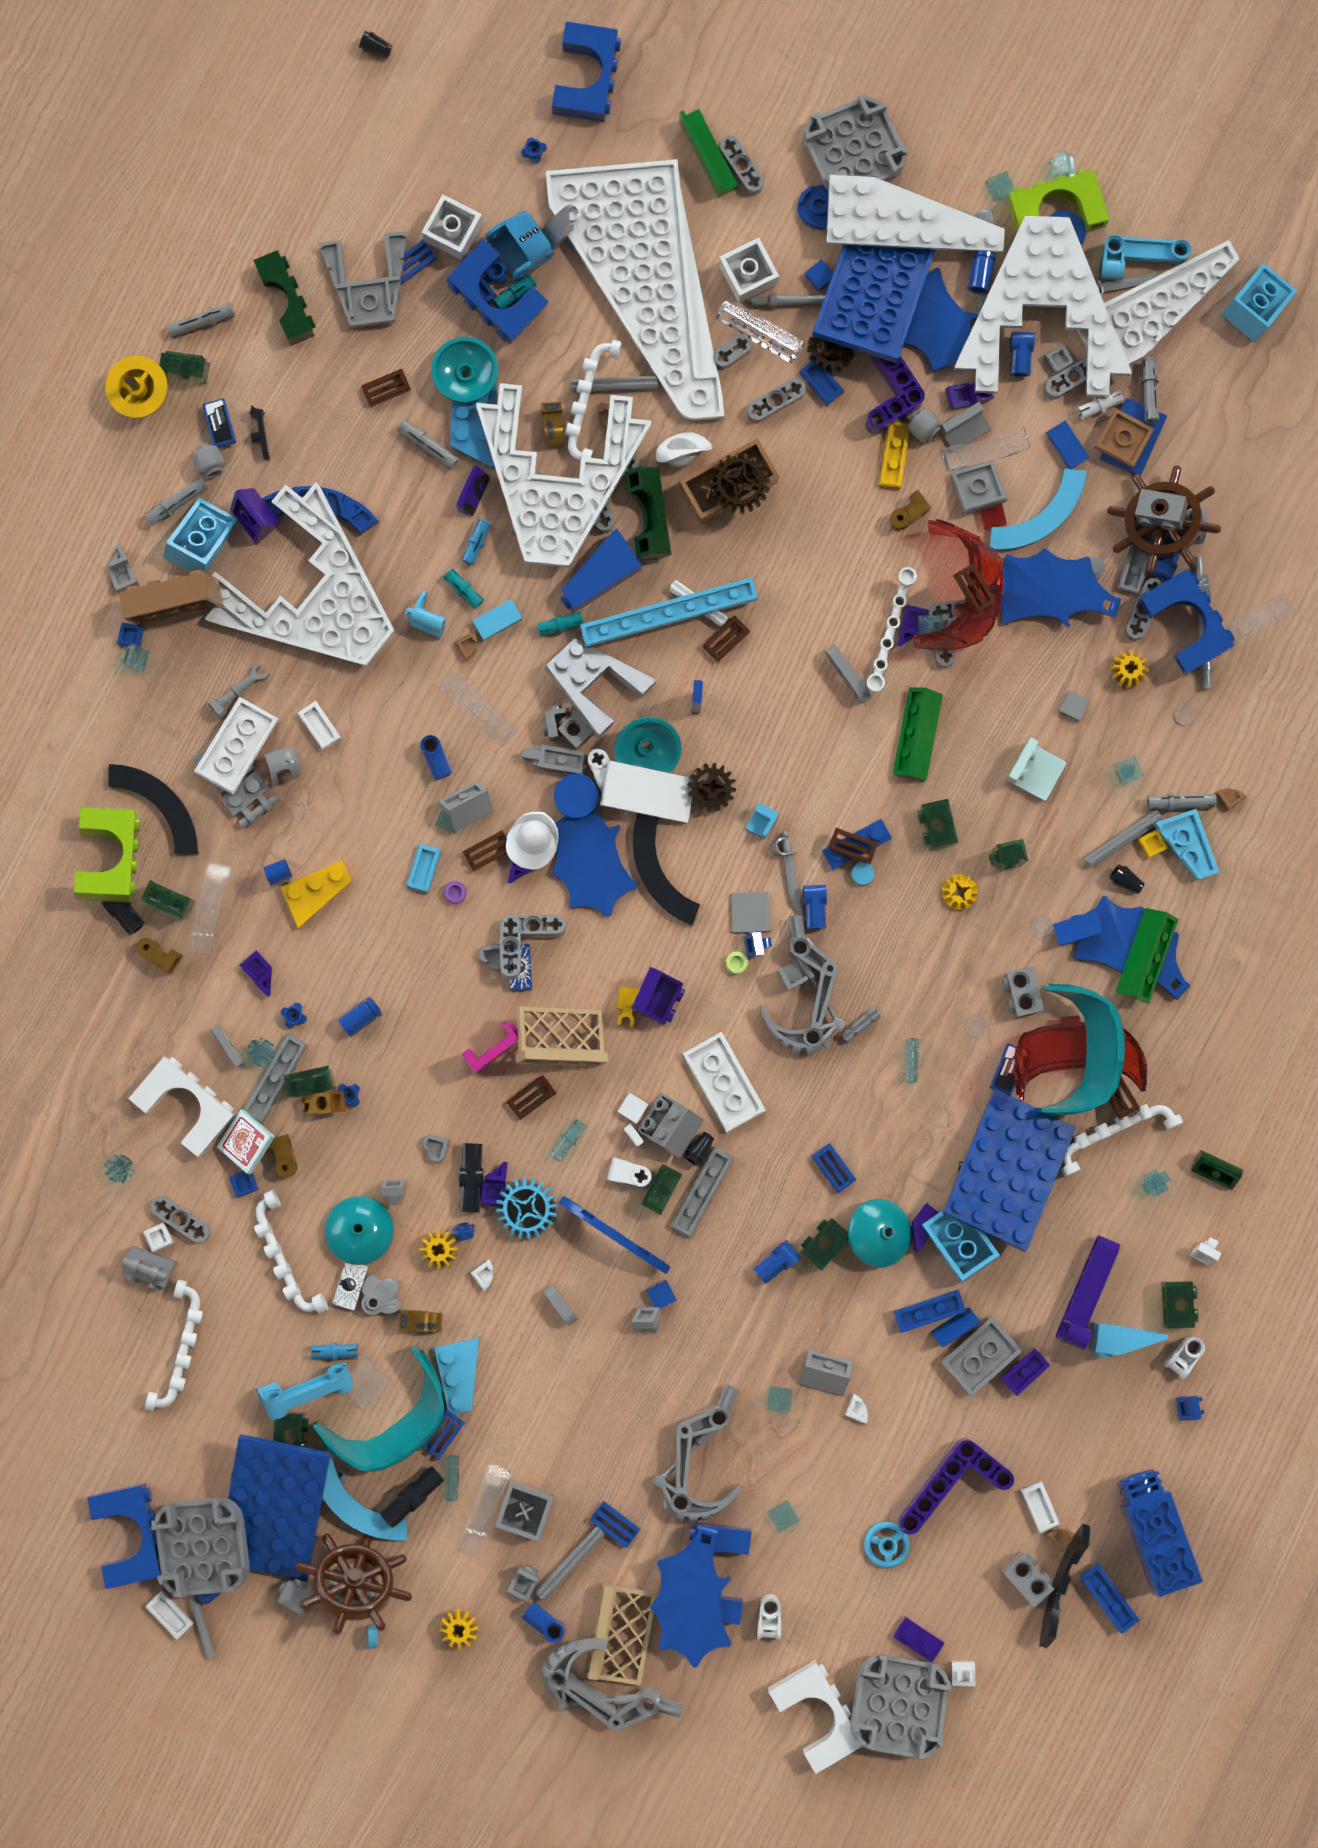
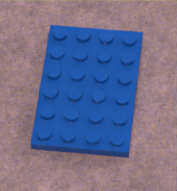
M843 245L812 336L897 363L936 249Z
M994 1089L942 1213L1026 1252L1076 1127L1045 1112H1038L1037 1108L1000 1090Z
M243 1434L239 1435L228 1499L238 1505L244 1518L250 1564L249 1570L291 1579L299 1578L300 1581L305 1582L308 1581L309 1574L297 1571L295 1565L298 1562L311 1565L331 1453Z

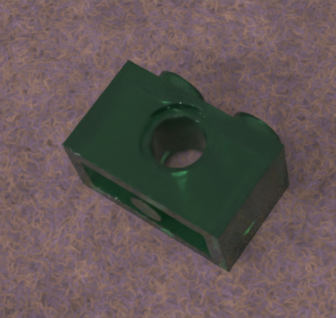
M944 799L922 804L920 811H917L919 823L924 824L925 832L922 833L924 845H929L930 851L956 845L958 838L949 800ZM939 820L943 826L942 830H934L931 827V821Z
M824 1218L816 1227L818 1230L813 1238L809 1235L801 1244L803 1249L800 1252L821 1271L849 1241L848 1232L832 1218L828 1221ZM822 1236H827L831 1240V1244L827 1249H821L818 1245V1241Z
M1161 1281L1164 1328H1195V1322H1198V1310L1194 1308V1299H1197L1196 1285H1193V1281ZM1179 1298H1183L1186 1303L1185 1308L1181 1311H1178L1175 1306Z
M288 1411L284 1417L275 1419L273 1441L307 1448V1441H303L304 1432H308L309 1418H305L306 1412ZM287 1430L295 1431L297 1438L294 1442L286 1439L285 1433Z

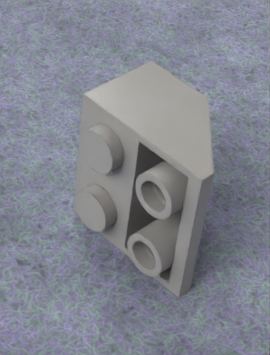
M660 1093L637 1131L680 1158L704 1119L665 1094Z

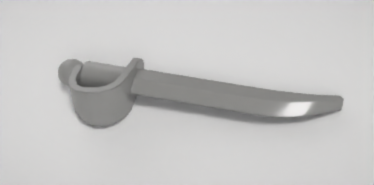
M1158 271L1101 283L1098 280L1097 287L1101 297H1103V293L1107 291L1141 285L1156 277Z
M782 831L781 838L774 841L772 850L775 855L784 856L789 895L794 907L802 915L803 910L799 899L793 855L797 853L792 852L791 842L788 839L789 832ZM779 841L782 842L783 852L778 849Z

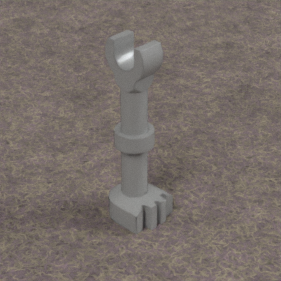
M256 663L252 667V672L238 685L234 684L231 686V690L219 700L213 698L208 702L220 719L228 714L224 706L237 696H242V692L253 683L264 681L268 678L269 674L267 671L262 675L256 673L261 668L260 663Z

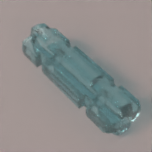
M909 1038L907 1039L906 1046L908 1051H906L907 1072L905 1073V1081L915 1083L918 1081L916 1070H918L919 1052L917 1051L919 1039Z
M448 1455L445 1499L447 1501H457V1488L459 1485V1468L457 1466H459V1456Z

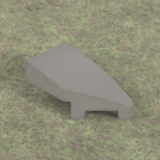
M571 205L561 209L541 230L551 244L552 250L559 248L568 236V232L574 230L569 216V212H572Z
M121 544L117 545L116 553L107 566L110 569L109 574L119 594V592L126 591L127 587L138 586L139 584Z

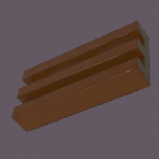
M402 368L361 385L370 407L411 391ZM397 377H401V379L398 381L385 385L372 392H368V390L373 387H376ZM404 384L403 387H400V388L395 389V390H393V391H391V392H388V393H386V394H384V395H381V396H379V397H376V398H374V399H371V398L374 397V396H377V395H379V394H381V393H384V392H386V391H389V390H391V389H393V388H396V387H398V386Z
M974 563L953 575L975 614L996 603L995 598ZM969 571H971L972 575L974 576L975 580L977 581L978 585L980 586L981 590L988 600L987 603L984 601L978 588L969 576ZM962 575L968 583L969 587L971 588L972 592L974 593L975 597L977 598L978 602L980 603V607L976 602L975 598L973 597L972 593L970 592L969 588L967 587L966 583L964 582L963 578L961 577Z
M734 615L702 647L719 663L750 633V630ZM736 623L737 626L712 649L710 646ZM740 629H742L743 632L719 655H717L716 652L721 647H723Z
M835 828L828 850L870 865L878 843ZM838 834L872 846L871 850L841 840L837 836ZM838 843L848 848L868 854L869 856L868 858L863 857L853 852L834 846V844Z
M502 830L463 851L473 872L507 854L506 849L476 865L473 862L503 845L506 846L507 838ZM501 837L502 841L470 857L469 854Z
M542 1075L508 1100L507 1103L521 1120L557 1093L544 1075ZM541 1082L545 1084L519 1105H514L515 1101ZM548 1089L550 1093L523 1113L519 1112L522 1107Z
M1122 1076L1119 1085L1132 1107L1129 1108L1118 1089L1114 1094L1124 1111L1121 1112L1113 1096L1109 1100L1120 1121L1124 1117H1129L1132 1113L1140 1111L1139 1105Z

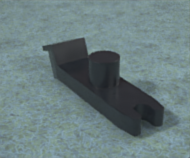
M251 405L249 414L251 418L257 419L259 432L251 433L252 443L261 442L264 460H269L270 454L264 423L265 412L263 409L254 408Z

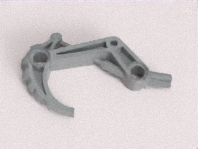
M802 915L789 916L792 939H789V951L798 960L808 980L811 979L817 990L810 1028L801 1030L784 1029L771 1020L765 1005H761L760 1009L763 1020L776 1041L782 1042L781 1045L784 1048H792L793 1053L799 1054L800 1051H806L807 1056H813V1053L822 1050L824 1047L827 1048L830 1042V1034L835 1029L840 1030L844 1026V1021L841 1018H837L829 1004L838 966L809 940V937H805ZM798 942L804 943L806 952L803 954L796 953L794 944ZM813 970L819 973L818 982L815 979L816 974ZM827 1008L834 1021L824 1025L822 1022ZM813 1031L818 1034L819 1040L816 1044H811L807 1041L808 1032Z
M726 1384L718 1404H713V1407L678 1423L676 1428V1462L663 1475H657L654 1479L655 1485L661 1487L665 1494L663 1500L664 1509L667 1508L669 1513L676 1517L677 1521L688 1518L689 1523H695L700 1518L705 1521L711 1515L716 1516L733 1501L741 1488L740 1485L736 1484L730 1494L716 1501L700 1500L687 1493L690 1454L699 1445L702 1446L719 1429L726 1427L733 1413L730 1409L739 1389ZM718 1411L723 1412L726 1416L724 1422L719 1424L715 1423L712 1419L714 1413ZM699 1435L695 1439L696 1443L691 1447L692 1438ZM676 1469V1485H672L666 1481V1478ZM678 1496H683L687 1499V1504L683 1508H678L675 1506L674 1500Z
M587 1638L569 1642L568 1645L564 1644L558 1650L551 1653L548 1657L549 1661L543 1665L544 1688L555 1695L558 1700L557 1708L561 1711H566L569 1705H581L614 1731H620L652 1715H656L657 1711L680 1717L683 1704L661 1698V1694L654 1687H646L636 1694L615 1695V1698H610L572 1673L573 1661L580 1654L591 1649L606 1650L609 1640ZM555 1674H561L564 1678H559ZM648 1699L651 1700L653 1703L649 1704L646 1703L644 1700Z

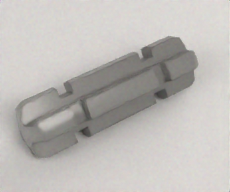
M872 1008L867 1012L866 1016L863 1015L852 1024L850 1029L847 1028L842 1032L841 1037L845 1042H851L855 1038L854 1036H858L871 1026L872 1022L877 1021L881 1017L877 1009Z

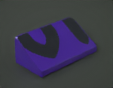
M473 466L456 503L458 511L469 516L475 514L490 480V476L478 466Z

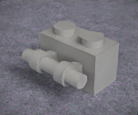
M131 1246L127 1258L123 1259L121 1273L126 1274V1279L137 1283L143 1280L149 1282L148 1287L161 1290L162 1287L167 1288L169 1286L178 1261L137 1246Z

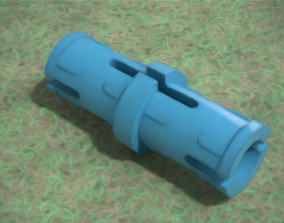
M478 519L472 536H469L467 540L469 543L461 558L463 562L475 565L480 549L485 546L484 540L492 525L491 523Z
M333 1342L332 1345H311V1351H321L320 1353H311V1359L332 1358V1361H336L338 1358H358V1352H349V1350H358V1343L337 1345V1342Z

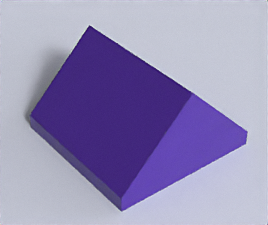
M255 488L235 491L230 511L238 518L241 526L257 545L280 522Z

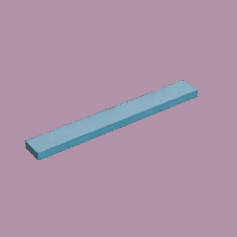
M753 577L581 624L580 628L587 648L753 602L759 598Z

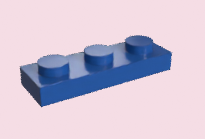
M882 819L853 833L877 842V847L892 839ZM847 837L842 839L869 850L872 848V846ZM838 843L834 844V846L842 848L844 850L853 852L858 855L865 854L857 850L848 848L846 846L840 845ZM828 847L822 850L832 871L854 860L828 850Z
M958 1289L893 1311L900 1333L966 1312Z
M1095 1563L1079 1575L1080 1579L1121 1634L1140 1621L1098 1563Z

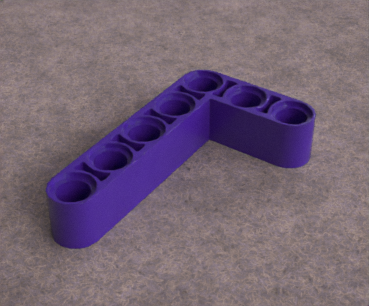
M869 355L896 395L870 411L865 427L871 434H879L896 422L910 416L915 410L920 409L925 399L924 390L901 356H899L898 362L894 363L895 365L889 366L885 363V359ZM902 377L906 380L907 383L900 384L897 382L896 378ZM911 395L916 396L919 402H911L908 397ZM890 407H897L900 413H892ZM878 418L882 424L875 425L871 419Z
M1100 1235L1097 1236L1058 1327L1056 1339L1079 1349H1086L1092 1335V1331L1086 1328L1119 1252V1243Z
M962 1438L956 1442L901 1513L898 1523L905 1533H917L968 1466H971L1001 1490H1007L1012 1487L1014 1476L1007 1468L972 1440ZM967 1443L972 1446V1451L969 1455L965 1456L961 1454L960 1449L962 1445ZM983 1458H988L990 1461V1466L986 1470L979 1468V1462ZM950 1462H956L958 1465L957 1471L953 1474L947 1473L946 1470ZM1000 1473H1007L1008 1480L1005 1484H998L997 1476ZM937 1480H941L944 1483L943 1489L939 1492H935L932 1489L933 1483ZM924 1498L930 1501L929 1507L926 1510H920L918 1508L919 1501ZM907 1517L915 1518L916 1523L914 1527H904V1521Z

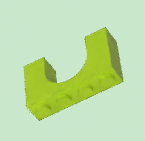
M1084 169L1076 172L1073 176L1066 177L1062 175L1056 177L1052 182H1037L1027 189L1023 187L1016 188L1009 193L1007 199L1016 233L1024 217L1039 216L1040 204L1051 197H1064L1073 202L1079 211L1080 218L1085 224L1086 232L1106 227L1110 220L1095 170L1087 171Z
M80 807V836L110 838L121 846L123 856L118 865L105 872L75 871V900L131 902V895L136 893V881H132L133 874H137V860H134V852L139 850V839H135V833L140 831V818L136 817V810Z

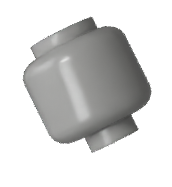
M923 409L920 412L915 410L908 418L910 421L908 431L920 442L932 441L941 430L939 427L940 419L929 409Z
M208 443L199 445L196 448L197 451L192 456L198 473L201 476H206V478H214L223 472L222 469L225 466V461L219 448L214 445L209 446Z

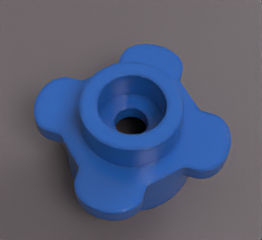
M533 137L528 138L525 148L521 150V155L524 158L532 159L534 163H539L543 152L547 150V146Z
M495 262L485 275L486 282L491 283L494 281L504 284L507 280L505 277V272L508 270L507 264Z
M294 1003L293 1006L284 1007L281 1010V1015L284 1016L286 1021L285 1025L289 1029L294 1028L299 1023L304 1024L307 1021V1017L303 1015L301 1010L302 1005L300 1003Z
M341 1084L338 1086V1091H344L345 1105H352L353 1107L359 1105L358 1092L360 1087L357 1084L352 1086Z
M468 1222L459 1223L452 1229V1236H455L457 1241L471 1239L474 1237L475 1225Z

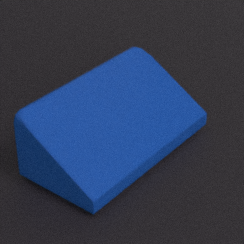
M1097 911L1053 924L1059 946L1103 933Z
M966 1308V1312L955 1315L932 1330L933 1336L941 1347H945L980 1324V1320L970 1308Z

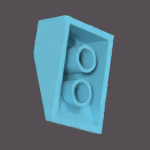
M1263 263L1221 315L1255 343L1295 295L1297 290Z
M198 498L166 542L163 558L188 572L203 570V572L207 573L238 522V518Z
M942 1210L922 1224V1226L954 1275L963 1284L998 1260L1000 1254L985 1233L943 1214Z
M1092 1322V1335L1088 1349L1094 1351V1355L1111 1359L1112 1355L1125 1354L1168 1340V1335L1160 1332Z

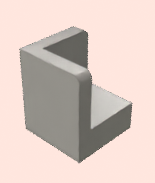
M798 961L777 971L787 992L808 981Z

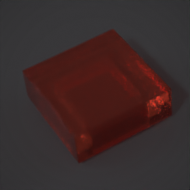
M1003 504L980 510L984 530L1007 525Z

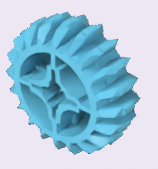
M522 1178L523 1185H519L518 1180H514L515 1188L513 1189L507 1184L506 1188L509 1193L500 1192V1195L505 1197V1200H497L496 1202L503 1205V1209H496V1213L503 1212L504 1215L498 1218V1221L506 1220L507 1223L502 1228L505 1230L511 1226L512 1229L509 1233L511 1236L517 1230L519 1231V1239L523 1237V1232H526L527 1239H531V1232L533 1231L536 1237H540L538 1229L541 1228L546 1233L548 1230L544 1224L547 1223L550 1226L554 1224L548 1219L549 1216L557 1217L556 1213L550 1212L551 1208L555 1209L558 1207L557 1204L550 1205V1201L556 1197L555 1195L550 1197L546 1195L551 1191L549 1187L544 1191L541 1190L544 1182H540L538 1187L534 1186L536 1182L534 1178L531 1179L530 1185H527L526 1178ZM523 1189L533 1190L530 1197L525 1201L513 1196L516 1192ZM539 1194L545 1202V1215L535 1208V1202ZM533 1198L531 1202L532 1207L530 1208H533V1212L537 1215L527 1212L520 1219L523 1214L521 1210L523 1209H521L517 1202L526 1205ZM509 1202L519 1210L515 1222L511 1220L508 1213ZM528 1216L541 1221L534 1227H520Z

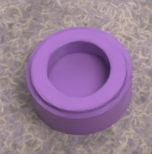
M452 881L446 885L444 896L448 902L459 904L465 900L467 890L461 882Z

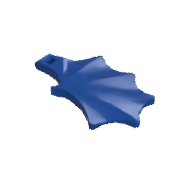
M936 267L927 274L904 341V345L915 347L923 352L933 372L956 365L972 330L970 322L978 318V314L965 312L952 299L943 282L940 268Z
M1046 548L1029 558H1016L1009 554L1005 555L1002 572L995 581L987 585L992 595L1000 603L1003 623L1005 625L1028 617H1053L1059 619L1066 627H1069V616L1086 611L1097 612L1115 618L1121 602L1120 598L1112 596L1097 582L1089 557L1065 560L1055 556ZM1104 600L1111 601L1108 610L1102 608Z
M596 806L595 810L584 818L575 819L564 816L555 823L558 828L559 839L557 861L553 874L567 886L570 894L571 909L587 906L598 909L605 916L610 917L617 900L625 893L636 890L637 884L621 864L617 852L615 838L621 826L618 824L615 828H609L601 818L598 806Z
M1102 896L1098 905L1087 913L1097 911L1103 933L1078 940L1073 958L1075 960L1102 963L1122 974L1144 908L1141 906L1122 908L1112 903L1107 896ZM1174 932L1156 984L1163 987L1173 998L1178 1000L1190 987V984L1184 980L1176 962L1179 934ZM1174 980L1180 983L1175 990L1170 987Z
M699 1525L697 1534L684 1550L675 1555L658 1559L657 1565L661 1573V1587L658 1596L651 1605V1610L661 1623L662 1637L659 1648L677 1651L685 1656L694 1668L699 1666L702 1658L708 1652L721 1647H730L732 1644L721 1617V1593L731 1578L730 1576L725 1578L719 1577L714 1567L713 1549L718 1529ZM701 1535L711 1537L710 1544L701 1542Z

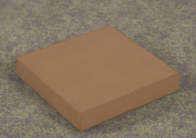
M1115 408L1094 449L1133 469L1154 428Z

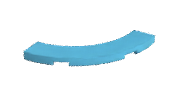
M1064 469L1060 487L1054 499L1034 518L1014 526L992 527L989 551L1018 549L1034 544L1054 532L1066 520L1077 504L1085 483L1086 471Z
M331 1453L323 1496L330 1509L341 1520L362 1533L387 1540H407L406 1517L392 1529L379 1512L372 1511L358 1502L342 1485L335 1469L333 1453Z

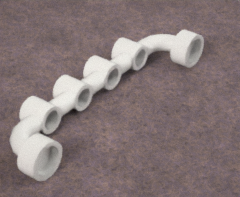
M613 340L612 344L603 343L595 347L590 359L585 358L582 371L586 372L585 379L578 382L576 393H580L579 402H573L571 414L575 415L573 424H567L565 436L569 437V453L579 461H581V457L592 458L593 450L584 448L583 452L579 451L576 445L599 357L602 353L609 352L610 358L618 359L622 342Z
M905 567L899 572L898 581L900 586L898 593L892 601L893 609L891 616L886 621V633L879 644L880 653L873 664L874 673L868 677L866 682L868 690L873 693L880 692L885 685L882 674L887 668V657L894 645L893 637L895 630L900 625L899 617L901 610L907 602L906 594L908 587L913 585L917 578L916 571L910 567ZM900 599L903 601V604L897 605L895 600ZM894 620L897 625L891 626L889 621ZM888 641L891 646L884 647L883 642ZM881 662L884 664V668L880 669L876 664Z
M1145 1104L1133 1116H1126L1121 1121L1117 1117L1114 1119L1116 1123L1109 1127L1106 1123L1095 1127V1133L1089 1136L1084 1132L1073 1137L1075 1142L1069 1145L1063 1160L1064 1167L1061 1168L1064 1177L1081 1170L1077 1161L1072 1163L1071 1156L1074 1152L1157 1114H1163L1167 1120L1163 1121L1166 1129L1169 1130L1183 1123L1180 1114L1175 1116L1172 1110L1164 1105H1156L1149 1108Z
M274 1190L264 1193L265 1199L259 1202L256 1207L255 1214L258 1225L254 1226L258 1237H265L268 1243L267 1246H264L267 1257L269 1259L274 1257L278 1265L273 1268L276 1277L279 1280L282 1278L285 1280L287 1287L283 1288L285 1297L288 1301L293 1299L297 1307L303 1311H317L319 1314L327 1311L328 1305L321 1293L312 1297L311 1303L304 1301L300 1287L295 1282L292 1270L282 1254V1248L273 1234L272 1226L265 1217L267 1207L273 1210L281 1206L279 1197Z
M177 1280L173 1296L183 1299V1296L186 1295L190 1298L191 1305L168 1394L165 1398L159 1399L158 1393L149 1392L144 1410L154 1412L155 1407H167L174 1402L178 1391L183 1392L186 1381L185 1378H181L183 1369H189L192 1357L187 1355L189 1346L194 1347L197 1334L193 1333L195 1324L200 1325L203 1311H199V1295L193 1288L186 1286L187 1281Z

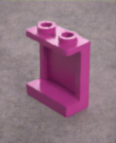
M506 1021L502 1023L509 1032V1036L481 1057L477 1058L470 1049L462 1053V1056L475 1073L479 1074L518 1044V1029L513 1022L511 1024H508Z

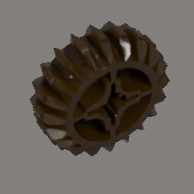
M736 453L734 460H732L730 455H727V463L724 460H720V467L714 466L713 468L716 474L710 475V480L714 481L709 484V488L714 490L711 496L719 497L716 500L717 505L724 502L723 510L725 511L731 506V513L735 514L736 508H740V514H744L745 507H747L749 512H753L752 504L759 508L761 506L759 500L765 501L767 497L764 493H769L770 488L765 485L770 484V479L764 478L768 475V470H761L764 465L762 462L755 465L756 457L749 461L747 453L744 454L743 459H740L739 453ZM739 468L737 474L724 476L729 470ZM747 469L756 476L758 484L754 483V480L747 478ZM741 475H743V484L741 485L739 492L737 493L736 485L738 483V480H740ZM721 483L726 484V487L733 490V498L724 492ZM756 491L751 497L740 500L744 492Z

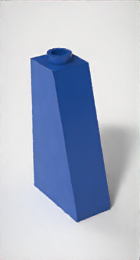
M618 528L608 536L562 589L563 597L561 600L567 609L571 608L574 613L642 570L641 563Z

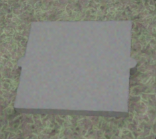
M749 890L747 893H731L733 933L749 932L751 934L754 932L770 931L768 892H752Z

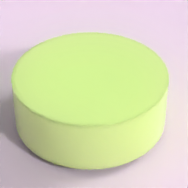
M738 951L730 953L726 958V968L732 974L743 973L748 967L746 955Z

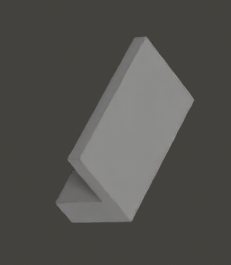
M980 402L941 425L940 432L953 453L991 430V427L982 415L984 408Z
M478 781L439 800L440 808L449 815L455 832L494 812L488 790Z
M808 1350L799 1384L844 1396L853 1362Z

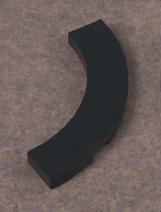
M109 764L108 786L127 789L150 800L162 812L171 828L175 853L199 854L195 826L187 808L175 792L161 780L145 771L124 765Z
M637 813L633 830V851L640 878L647 891L663 909L680 921L693 926L700 904L688 899L671 885L658 861L655 836L659 818Z
M1082 1524L1079 1527L1057 1569L1052 1584L1054 1590L1049 1594L1044 1612L1039 1642L1041 1647H1049L1057 1637L1061 1613L1059 1608L1061 1594H1066L1071 1580L1069 1572L1072 1565L1078 1564L1082 1555L1089 1547L1091 1529L1089 1525Z

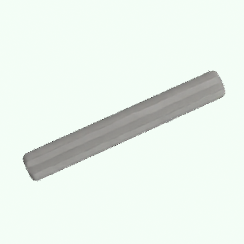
M657 376L594 378L591 392L657 389L658 378ZM584 379L571 380V391L573 393L577 391L579 380Z
M1154 810L1085 856L1084 861L1089 868L1095 867L1153 828L1154 823L1163 820L1161 814Z
M596 1526L536 1591L537 1596L541 1600L545 1601L604 1537L605 1533L601 1528Z

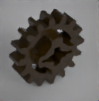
M816 337L809 338L807 352L811 354L808 359L816 361L814 367L822 366L821 372H824L826 368L829 369L830 374H833L835 368L841 372L843 366L848 367L850 364L849 360L854 358L855 354L852 353L855 351L854 349L845 347L844 350L841 345ZM836 345L835 349H831L826 353L827 349L833 348Z
M705 763L703 770L697 767L695 769L697 775L691 774L689 777L693 782L687 784V787L692 788V791L688 793V796H694L692 804L699 802L698 809L701 810L706 806L707 812H710L712 807L715 808L716 812L720 811V805L726 808L728 806L726 800L732 801L734 799L730 793L736 791V788L731 787L736 782L735 779H729L731 771L723 772L725 768L723 765L717 769L716 763H713L711 768ZM708 773L706 781H698L702 775ZM718 775L724 780L725 783H722L719 780ZM710 783H713V787H716L713 792H710V788H707ZM698 792H701L705 796V800L699 795ZM717 794H725L721 800L715 802Z

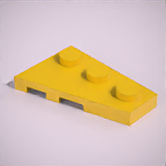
M342 860L282 886L281 890L297 927L300 929L331 899L344 890L352 882V879Z

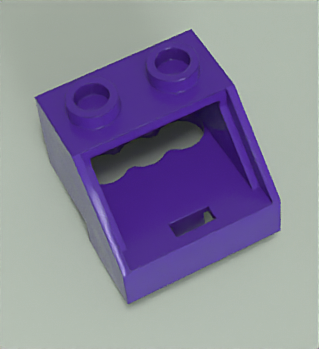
M650 967L631 1009L665 1026L666 1021L671 1023L676 1010L672 1008L675 1001L680 1002L684 995L683 983L664 972Z

